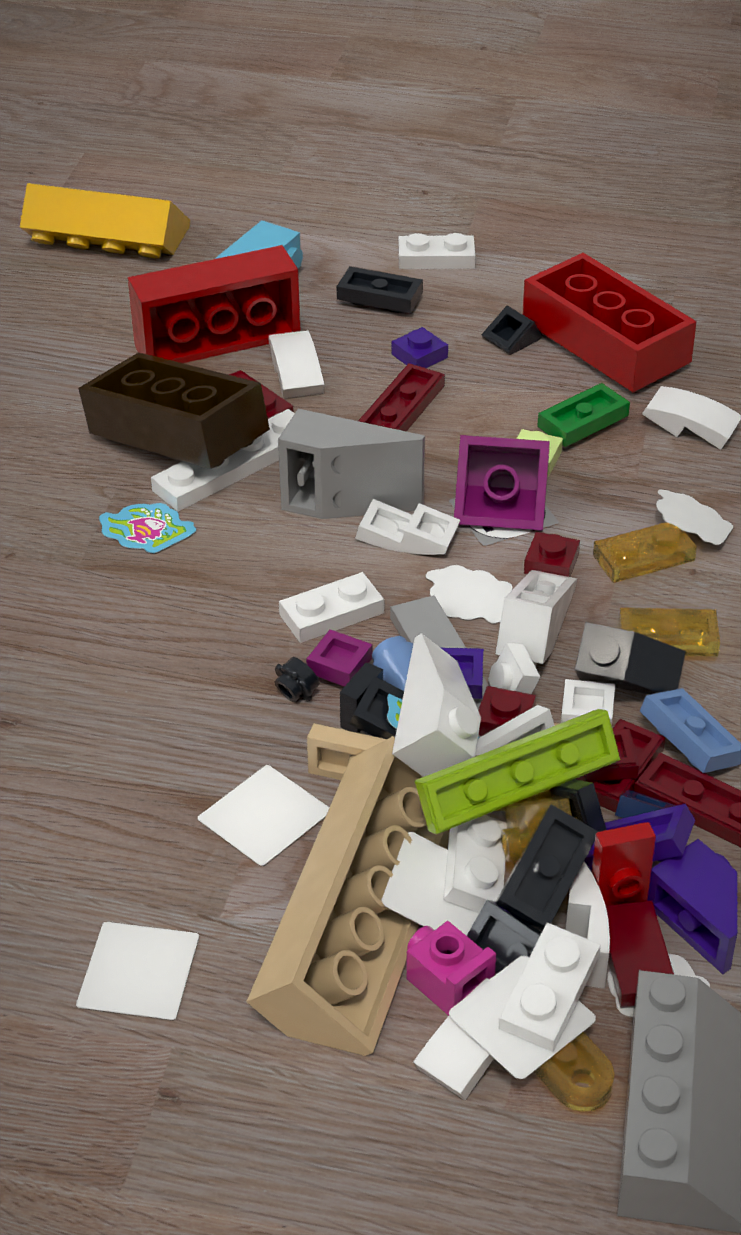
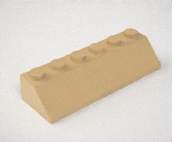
M394 736L350 759L246 1001L288 1037L363 1056L372 1054L407 960L408 943L419 927L418 923L385 907L382 903V897L389 878L393 876V867L400 863L396 859L405 838L410 844L412 839L408 832H414L447 849L450 829L439 834L428 831L415 780L423 776L392 754L395 741Z

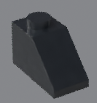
M585 622L575 672L579 680L611 683L615 684V688L649 695L679 688L686 651L637 632Z

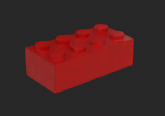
M283 245L127 277L134 344L140 353L187 363L268 345L269 335L301 331L298 268Z
M584 252L524 280L522 315L534 321L541 333L631 392H635L692 362L697 321Z

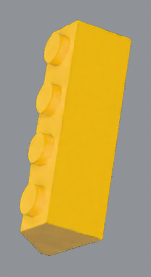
M27 183L20 228L32 236V241L41 244L53 245L54 240L67 241L66 244L68 246L78 249H89V244L101 245L103 250L111 253L124 254L125 249L138 250V254L144 257L160 258L161 253L174 255L190 227L191 220L169 200Z

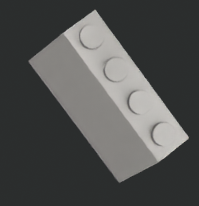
M639 970L632 1022L617 1216L741 1233V1012L697 977Z

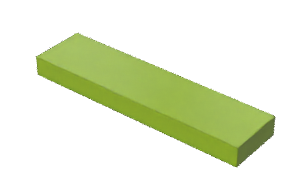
M596 709L417 779L415 784L428 831L439 834L619 761L620 757L608 711Z

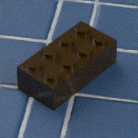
M140 352L78 388L90 434L107 438L112 442L131 445L140 450L165 455L170 459H178L196 464L205 469H212L222 465L225 459L241 448L250 446L256 438L270 430L260 382Z

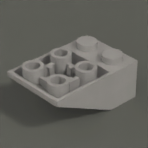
M297 409L278 438L281 510L320 519L365 515L373 499L404 512L415 511L419 503L424 505L425 435Z

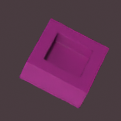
M329 629L306 658V664L314 671L317 677L345 687L366 662L369 663L372 660L373 646L371 643Z

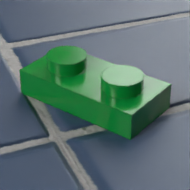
M600 383L539 412L537 427L548 435L563 438L562 445L567 447L629 416L630 402L605 384Z

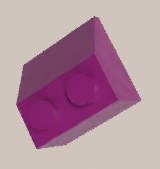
M460 435L454 518L460 520L459 525L543 531L550 441Z

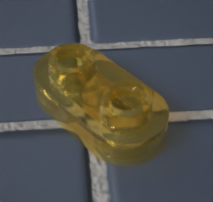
M584 1032L534 1071L558 1100L573 1110L593 1111L599 1109L609 1101L612 1095L614 1083L613 1065ZM586 1083L591 1087H580L575 1084Z

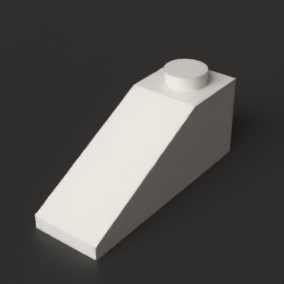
M531 570L504 598L495 654H501L506 642L524 644L534 665L537 666V663L543 664L553 651L576 588L577 578Z
M421 633L414 638L392 754L425 777L475 757L481 716L457 660Z

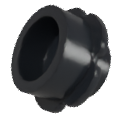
M291 657L285 664H277L275 667L278 678L274 683L283 696L292 702H296L300 697L307 702L312 699V692L319 686L320 682L317 675L306 663L296 657Z

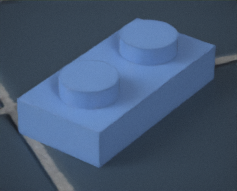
M683 688L646 695L640 712L656 727L661 735L673 743L688 758V761L702 773L741 764V743Z

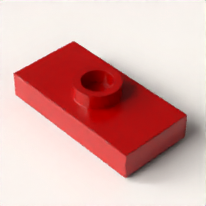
M649 822L596 833L592 874L600 888L605 906L647 901L656 835Z

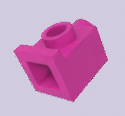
M446 921L435 930L430 926H424L415 932L408 943L406 979L449 1016L450 1009L466 998L482 981L495 976L496 953L489 947L484 950L449 921Z

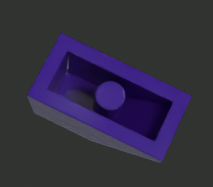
M697 839L685 847L683 855L667 858L652 868L647 901L652 900L656 915L720 973L724 974L731 969L737 939V871L732 868L724 856L715 853L700 839Z

